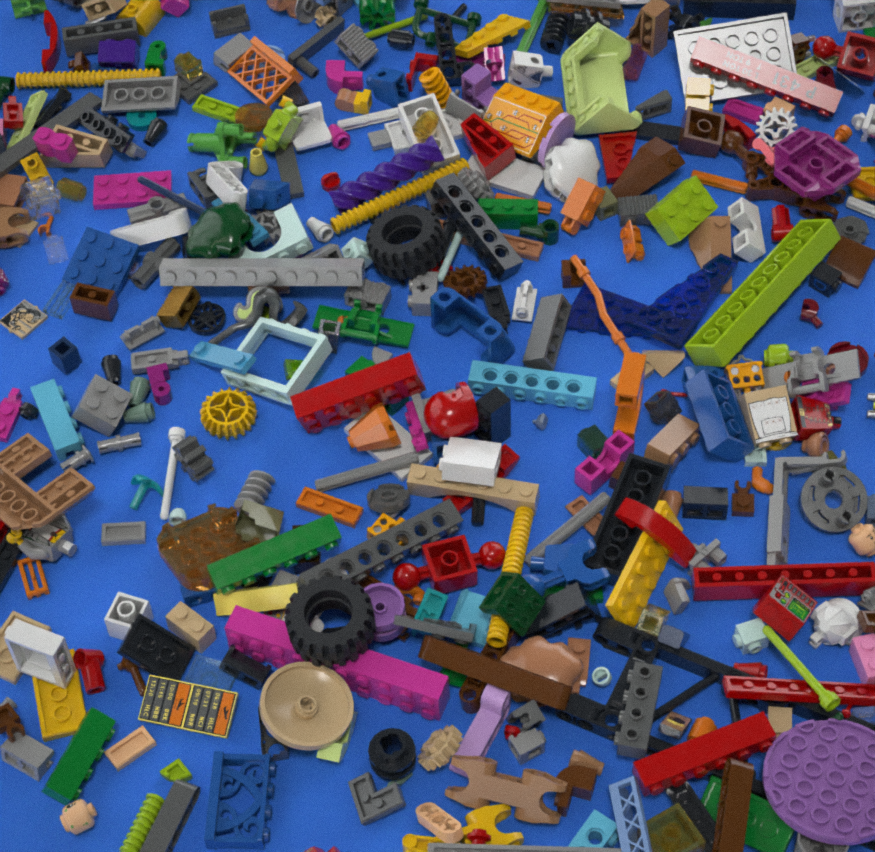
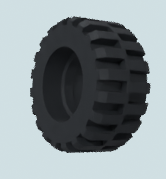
M402 205L400 208L396 209L395 207L389 212L382 213L380 218L374 220L366 236L367 247L375 268L381 274L393 279L398 277L404 280L407 277L416 278L419 274H426L429 269L436 267L437 262L440 263L447 248L446 238L436 213L424 206L419 207L418 205ZM408 240H412V241H410V242H408V243L401 244L402 242H405V241H408Z
M328 575L321 576L322 579L319 580L313 578L309 580V584L306 586L302 584L298 587V593L294 592L289 598L290 603L286 605L285 624L290 643H292L293 649L297 654L301 655L302 659L306 662H309L311 659L313 665L321 666V663L325 664V667H333V664H339V666L346 665V661L351 660L353 662L358 659L359 653L364 654L368 649L367 644H371L374 639L373 633L376 631V623L371 599L368 593H365L364 588L360 584L355 585L354 580L350 578L343 580L342 576L334 575V578H329ZM339 609L352 616L344 628L333 633H320L309 627L314 617L325 610Z

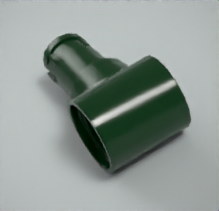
M0 76V109L4 98L14 92L15 80L13 77Z
M547 219L539 223V225L521 222L519 235L534 236L537 239H541L545 245H555L559 240V224L553 219Z

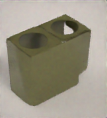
M244 499L235 524V532L242 535V540L255 544L269 540L279 535L284 511Z

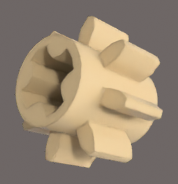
M328 5L319 7L315 12L314 17L317 19L315 23L319 27L327 26L337 18L335 15L337 11Z

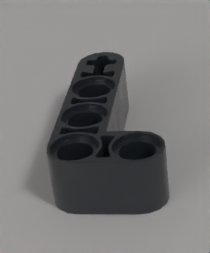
M441 12L434 17V36L439 68L449 87L462 86L461 75L475 64L471 61L457 62L451 19L448 14ZM441 40H448V42L443 43ZM448 56V57H450L451 59L445 60V59H443V57ZM451 73L453 76L448 77L446 74Z

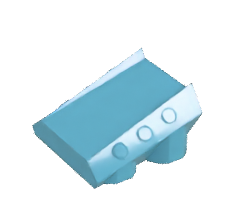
M465 589L459 595L450 621H456L462 625V628L468 629L470 623L477 624L473 641L469 645L483 649L487 643L486 638L492 614L483 613L479 609L486 596Z

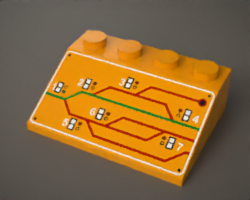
M506 82L493 95L483 120L514 145L516 153L531 158L539 150L542 138H546L548 131L552 128L550 126L551 122L559 114L563 113L564 110L560 102Z

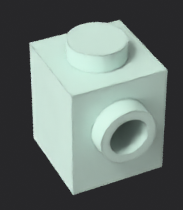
M756 618L735 626L732 639L735 647L740 648L742 655L748 653L755 654L768 647L769 639L762 631L765 626L762 619Z

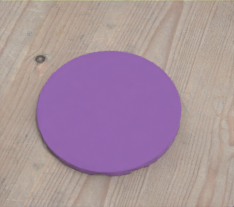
M828 718V720L814 721L812 719L796 724L792 729L782 732L768 749L762 771L765 795L776 814L795 831L819 842L833 845H856L875 840V731L855 722Z

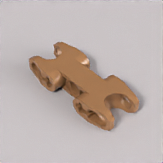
M9 206L0 207V249L21 245L28 241L27 230L15 228L30 221V214L27 209ZM17 214H22V215H24L25 217H14V216L17 215ZM15 235H22L23 237H22V238H16V237H14V236H15Z
M454 755L452 757L451 764L467 773L469 784L466 787L448 786L445 790V796L464 806L475 809L489 806L491 800L515 806L514 817L530 823L559 824L561 814L546 807L543 802V794L546 792H565L567 790V782L547 772L529 768L523 769L522 778L496 772L498 762L483 756Z

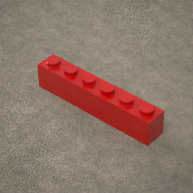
M763 711L633 762L632 773L637 777L638 785L644 797L650 794L653 796L658 795L665 788L670 786L678 787L693 777L701 778L713 769H724L728 758L744 761L759 751L761 753L767 752L770 746L773 745L774 740H776V733Z

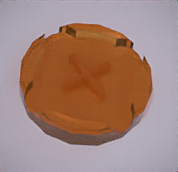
M245 104L236 111L235 123H242L244 131L260 132L262 128L266 127L267 121L271 118L273 112L265 104Z

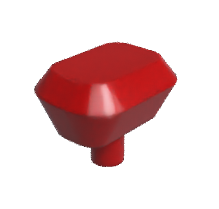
M506 725L504 730L505 739L508 740L510 735L516 738L521 732L520 728Z

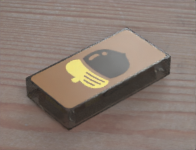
M670 711L660 723L658 731L679 740L689 729L693 719Z

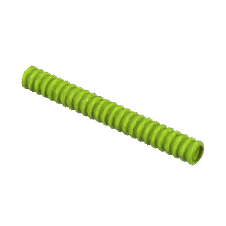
M148 793L145 796L146 800L142 802L143 806L139 808L140 813L136 814V819L132 822L134 826L129 828L130 832L126 834L127 839L123 840L124 846L119 848L120 852H140L165 801L161 796L154 793Z

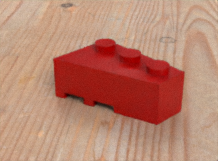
M473 113L460 124L463 139L487 180L493 178L516 159L514 145L477 114Z

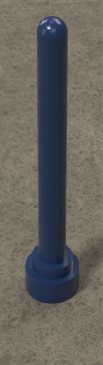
M139 176L137 179L140 184L199 215L206 210L144 176Z

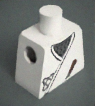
M513 51L507 75L509 84L523 89L536 88L540 86L542 77H552L553 67L544 65L540 54Z

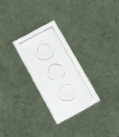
M442 109L453 139L463 138L460 127L463 120ZM401 121L385 123L384 128L389 135L394 154L408 152L411 145Z
M471 155L468 160L470 169L473 172L477 170L483 175L475 158ZM514 159L489 180L491 183L489 187L528 199H534L544 181L542 173L546 168L520 159Z
M363 413L360 417L354 419L351 423H349L347 426L344 427V432H345L348 436H350V434H349L348 431H349L366 413ZM390 416L389 418L396 429L401 444L390 448L366 450L378 462L410 452H416L411 442L413 439L411 434ZM427 448L416 452L419 458V465H424L433 457V452ZM411 466L391 471V473L403 482L408 478Z

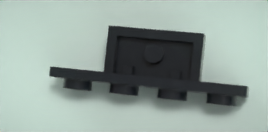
M89 106L85 107L78 120L80 124L98 137L108 139L109 144L123 154L135 136L129 131L130 127L121 122L118 123L119 120L110 114L106 117Z

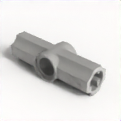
M184 193L178 194V195H180V196L186 198L185 195H184ZM154 196L148 200L147 204L127 209L130 223L135 224L165 216L173 210L186 207L169 198Z

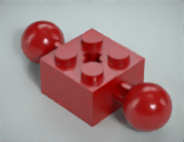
M848 31L843 46L836 45L835 40L830 36H820L814 41L812 51L818 59L827 60L833 56L840 57L837 64L838 72L872 82L875 81L874 37ZM861 54H864V58L858 59Z
M465 534L422 545V561L424 566L417 568L411 563L398 565L392 575L393 583L399 590L410 591L417 587L421 580L429 578L432 589L443 594L477 585L478 576L476 566L482 565L487 569H497L503 565L506 551L500 543L489 541L484 543L477 553L471 554Z

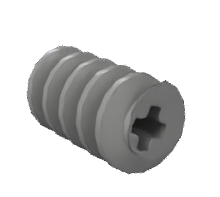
M251 471L245 481V485H243L241 492L237 496L238 499L234 502L236 511L240 513L244 499L264 505V499H267L269 496L268 492L272 490L271 485H274L276 482L274 477L264 471Z

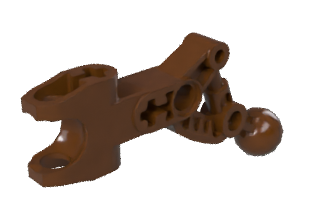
M729 130L723 134L722 151L727 154H736L743 161L742 169L745 171L746 178L748 179L745 195L747 200L771 199L799 207L800 215L806 219H831L832 222L837 220L839 211L827 203H844L846 191L841 188L835 192L841 197L828 194L815 202L809 197L803 198L797 192L791 191L790 187L774 176V167H771L765 161L766 156L764 154L748 151L744 147V138L741 133ZM758 169L762 170L767 177L756 180ZM824 212L830 213L833 216H827Z

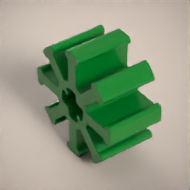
M360 0L359 14L361 24L364 25V23L369 22V30H375L376 23H380L382 27L388 25V21L394 23L395 0Z

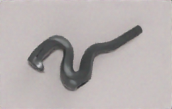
M262 288L254 296L251 316L245 321L229 326L216 335V337L209 340L208 343L217 345L233 333L253 327L262 316L265 303L269 304V319L272 318L284 324L289 323L293 327L303 319L308 309L300 302L293 301L295 309L287 318L278 321L281 305L280 297L273 288Z

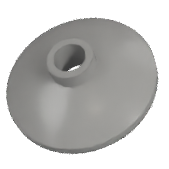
M297 0L295 5L296 18L302 23H310L316 19L314 17L315 12L322 5L314 0Z

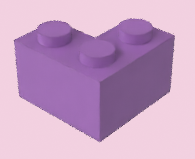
M477 63L461 75L462 100L469 102L479 110H483L484 106H489L493 95L498 90L491 86V72Z

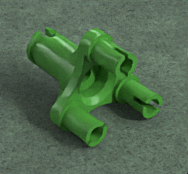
M218 122L214 133H190L187 143L194 144L193 146H188V150L190 152H214L218 161H237L243 164V169H246L248 165L247 157L232 155L235 148L240 144H256L257 137L254 138L253 136H257L256 132H244L242 123L227 124V122Z

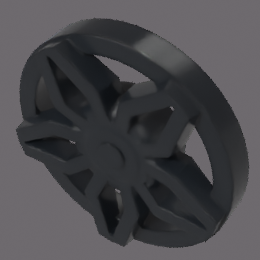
M206 301L195 307L188 319V324L194 333L210 335L218 332L224 326L226 315L220 305ZM222 317L220 323L217 325L216 320Z

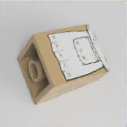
M786 385L747 392L738 399L754 446H758L759 449L772 446L771 443L778 441L780 445L792 442V439L798 435Z

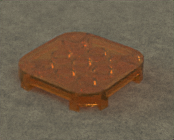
M215 503L207 505L208 512L173 527L169 522L162 526V531L156 538L159 555L186 589L205 591L214 588L207 573V565L261 543L258 537L250 541H244L241 539L242 535L235 532L238 516L237 510L232 506L228 509L216 507Z

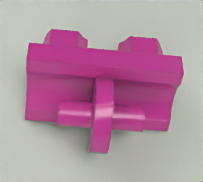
M502 46L484 48L485 68L491 72V82L505 81Z

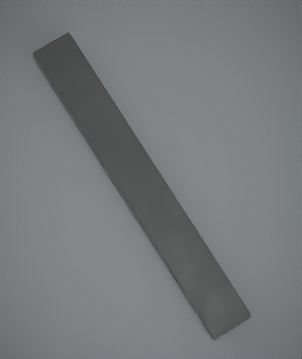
M89 92L40 127H47L53 130L57 124L72 128L79 123L78 120L86 106L96 111L102 107V99ZM38 128L0 154V178L20 165V160L38 152L33 140V136Z

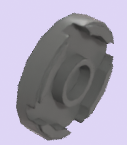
M382 484L378 486L379 489L374 490L372 488L367 494L368 507L380 513H394L403 510L410 503L409 490H405L404 486L400 484Z

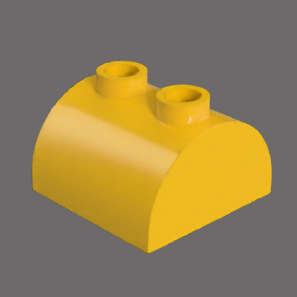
M130 0L116 16L115 20L135 17L139 35L147 37L164 17L165 10L161 9V2L159 0Z

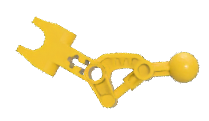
M499 804L484 806L469 812L465 816L468 826L462 827L464 837L456 843L471 844V841L467 840V834L472 832L473 829H484L487 831V834L491 835V841L486 844L522 845L524 837L521 832L504 834L498 831L496 825L511 815L510 805ZM406 834L402 839L403 852H428V843L445 842L437 836L429 837Z

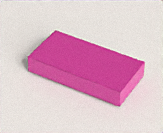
M735 98L728 99L722 109V114H728L753 125H756V122H760L761 118L759 116L765 113H763L764 108Z

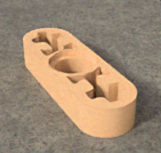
M423 803L416 808L418 822L443 842L456 843L464 837L461 823L435 803Z

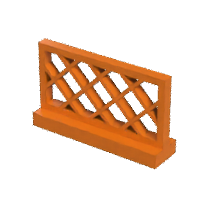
M254 36L250 40L252 46L227 72L265 105L270 107L294 81L299 84L304 78L291 64ZM254 52H255V53H256L255 59L249 60V58H250V57L254 54ZM266 62L265 67L259 68V63ZM254 65V70L247 71L248 66ZM243 67V70H242L241 73H236V74H235V72H236L239 68ZM276 70L275 75L269 76V71ZM264 73L263 78L257 79L258 74ZM253 75L252 80L246 82V77ZM287 78L282 84H279V79ZM274 81V86L267 87L268 82ZM262 84V89L256 90V85ZM273 91L272 95L266 100V93Z

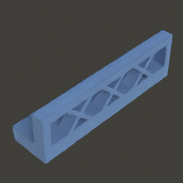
M631 776L609 785L621 851L640 852L642 850L644 852H652L637 777ZM631 785L632 792L629 796L628 790L625 787ZM631 805L634 806L637 811L634 818ZM636 828L641 830V836L639 840L637 837Z

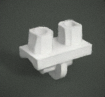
M870 104L866 116L864 113L856 114L851 120L856 130L862 129L863 131L861 142H867L868 137H870L869 134L875 136V125H873L875 124V104Z

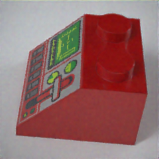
M781 573L755 604L753 613L790 641L804 625L818 602Z

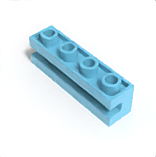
M52 379L30 387L59 462L67 459V452L73 451L74 454H76L77 450L80 452L82 450L81 445L85 443L81 432L76 433L75 431L78 428L76 420L68 414L71 413L68 401L63 402L62 398L65 397L62 386H57L55 380Z

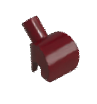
M803 300L800 319L812 322L819 329L823 326V322L817 316L819 305L815 300Z

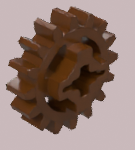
M463 265L461 269L455 267L456 271H449V275H446L443 281L444 287L454 289L466 299H468V296L475 298L476 293L482 294V289H486V284L488 283L485 271L481 270L479 266L474 268V265L470 267Z

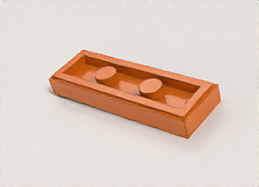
M306 486L296 501L297 508L322 517L331 514L335 522L354 529L364 513L363 507Z

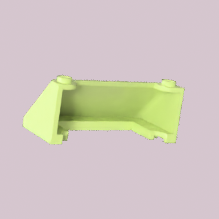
M598 22L575 41L561 57L566 112L575 117L574 135L576 136L633 130L642 123L641 113L637 111L629 112L622 63L631 57V42Z

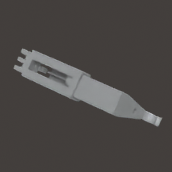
M844 449L841 451V457L838 459H830L826 452L823 453L822 457L775 458L773 495L769 497L767 565L788 564L790 507L787 499L789 474L796 475L826 467H842L848 460Z

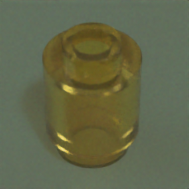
M431 110L423 112L412 126L414 135L419 139H428L438 126V115Z
M64 177L56 185L58 196L73 201H82L86 196L87 188L81 182Z

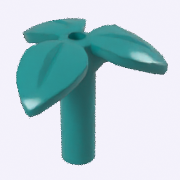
M141 474L132 477L131 484H140L129 505L130 508L138 509L149 488H154L163 497V490L159 484L149 477Z

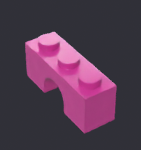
M618 429L604 442L603 451L596 459L589 456L575 468L574 483L589 495H592L611 477L621 460L626 462L629 453L634 454L635 441Z

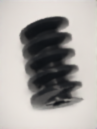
M554 12L548 16L540 39V45L544 51L551 54L561 52L567 35L566 29L569 17L566 14Z

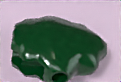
M224 202L219 206L209 207L201 213L198 221L188 231L187 255L192 258L207 259L235 256L252 239L255 226L238 202Z

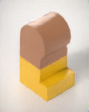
M342 88L338 91L335 106L339 110L363 115L369 114L372 106V91L364 89L363 92Z

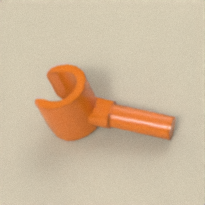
M49 216L47 223L38 227L40 237H42L44 232H46L47 238L51 237L50 227L54 219L53 216Z

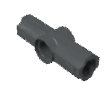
M170 237L165 239L154 252L149 251L144 256L142 265L130 277L131 282L137 288L145 289L159 274V266L164 258H173L181 250L180 244Z

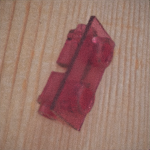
M639 43L632 45L631 57H629L623 67L625 80L638 81L648 52H644Z

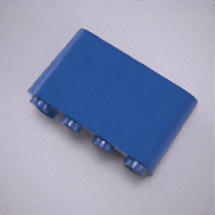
M444 287L430 297L431 325L438 333L450 335L459 327H462L488 346V349L481 355V361L501 364L514 353L515 345L502 325L454 289Z

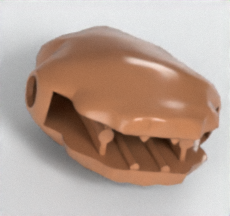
M541 636L530 637L520 646L511 647L500 658V661L571 687L581 676L583 670L581 659L574 655L563 642L550 643ZM511 692V697L516 702L526 701L528 703L532 700ZM535 701L538 707L546 706V704Z

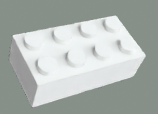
M434 93L398 104L399 119L411 147L417 143H425L428 137L432 135L445 158V161L435 162L430 169L422 171L423 175H428L430 172L433 173L434 170L438 171L439 168H443L445 165L449 166V163L460 160L459 150Z

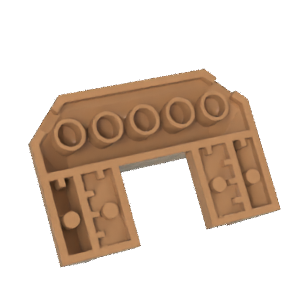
M29 433L0 452V520L12 530L43 527L59 519L92 495L95 490V486L72 467L37 492L25 484L21 478L52 456L50 450Z

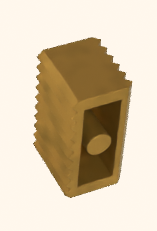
M173 286L166 301L160 307L157 316L166 328H183L200 301L201 296L194 286Z

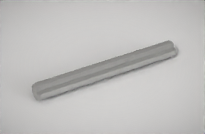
M415 451L317 479L315 480V487L317 491L322 492L411 466V463L418 464L419 458Z
M605 492L599 494L525 555L524 562L527 566L530 567L531 556L544 557L545 546L561 544L608 505L609 495Z

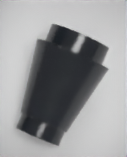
M160 118L151 120L143 142L153 147L167 132L168 124Z
M117 355L104 356L101 367L105 377L111 383L119 386L121 384V360Z

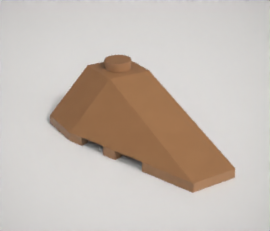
M709 216L688 234L689 248L696 257V263L703 272V277L711 294H732L730 216Z

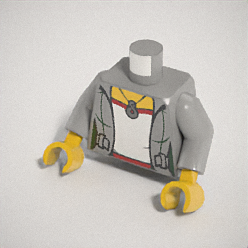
M65 514L43 527L29 528L23 535L21 530L11 529V533H8L6 537L9 543H17V547L32 560H48L53 562L63 553L71 557L77 550V546L73 544V529Z

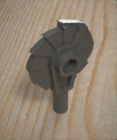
M855 216L842 217L834 223L840 236L842 235L860 244L865 243L866 236L870 235L866 222Z

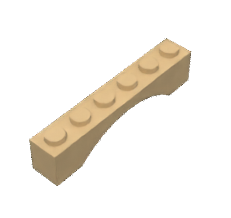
M411 463L407 478V488L410 495L427 498L443 495L475 497L496 503L513 512L520 506H526L534 511L535 516L540 498L539 484L496 477L494 486L442 480V471L439 468Z

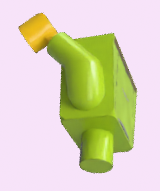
M283 95L278 105L283 107V109H276L271 118L268 119L267 125L263 130L266 139L260 137L258 143L255 144L263 152L265 150L274 152L278 147L286 151L304 120L297 116L298 108L293 103V99Z

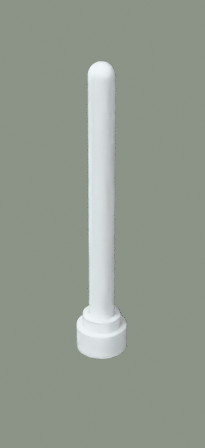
M172 427L168 433L171 448L160 512L162 520H167L169 517L177 460L174 456L175 451L172 447L185 439L186 431L180 427Z

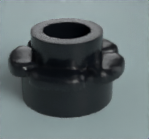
M24 402L18 408L20 416L29 421L32 418L37 419L36 415L39 410L34 405Z

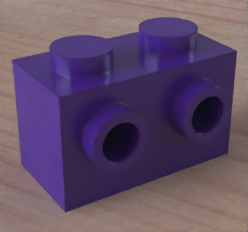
M106 39L105 41H99L98 63L101 67L138 69L140 48L137 42L132 39H124L123 41Z

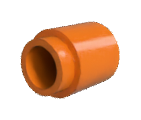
M705 716L696 718L687 736V741L716 730L717 727L714 721Z

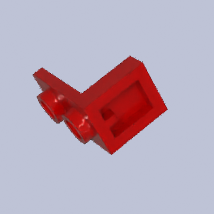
M416 52L414 60L411 59L410 73L406 74L409 92L413 91L419 71L424 72L432 67H438V55Z

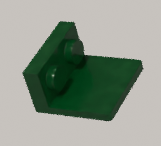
M501 572L480 604L479 609L486 614L498 615L518 636L523 637L546 601L519 573Z

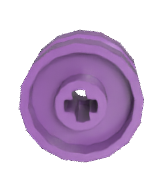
M375 583L365 587V593H368L375 615L376 631L373 633V641L384 642L396 638L405 628L393 624L395 614L406 615L403 595L399 589L387 583Z

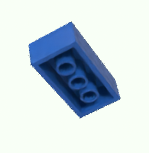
M703 369L685 383L688 391L687 395L694 408L693 412L700 425L699 430L705 440V447L711 454L737 463L755 450L730 380Z

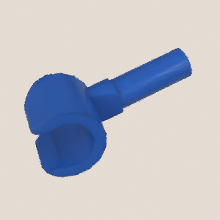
M93 63L91 65L90 71H116L117 68L101 67L98 63Z

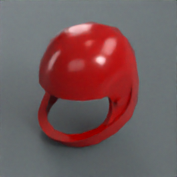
M457 382L455 391L451 393L437 392L427 401L423 410L426 426L435 436L443 439L467 436L478 428L479 420L476 402L466 382Z

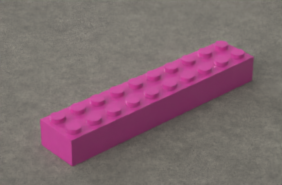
M237 605L235 606L224 627L229 648L233 644L236 646L235 650L252 657L258 662L265 661L278 669L294 662H306L293 649L285 621ZM369 649L364 654L359 653L358 659L353 662L348 660L346 665L339 666V664H333V667H328L344 679L350 691L356 692L359 696L376 699L384 705L391 704L408 713L415 712L428 720L435 719L440 721L450 699L449 676Z

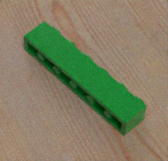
M328 514L207 565V573L217 595L221 593L227 595L234 592L237 586L242 584L248 586L257 581L256 578L263 575L270 577L276 574L277 569L282 567L286 569L298 564L297 561L304 558L310 560L318 556V552L322 550L331 551L339 546L338 544L341 543L342 536L332 515Z

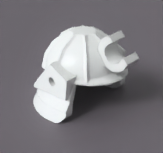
M834 598L823 602L814 609L811 618L814 620L813 627L815 633L810 636L811 641H809V644L814 649H817L822 643L825 645H835L838 643L841 646L850 645L852 638L861 636L863 632L857 618L859 608L845 598Z

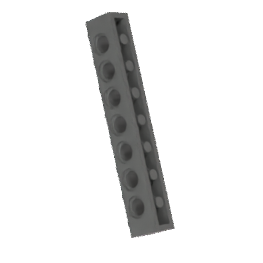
M449 498L301 573L296 582H298L300 587L302 584L305 586L309 584V580L313 578L319 580L322 579L321 576L328 575L329 578H334V575L342 576L343 580L350 578L358 584L368 577L367 575L373 572L375 574L382 572L386 565L390 563L395 565L401 562L406 555L419 553L422 550V545L440 541L441 537L447 534L448 536L454 535L460 530L459 527L463 522V518ZM433 522H438L441 527L435 526ZM415 531L421 532L423 537L416 535ZM396 540L402 541L405 546H400ZM377 550H383L386 555L379 554ZM359 559L365 560L368 565L361 564ZM340 569H346L349 575L342 574Z

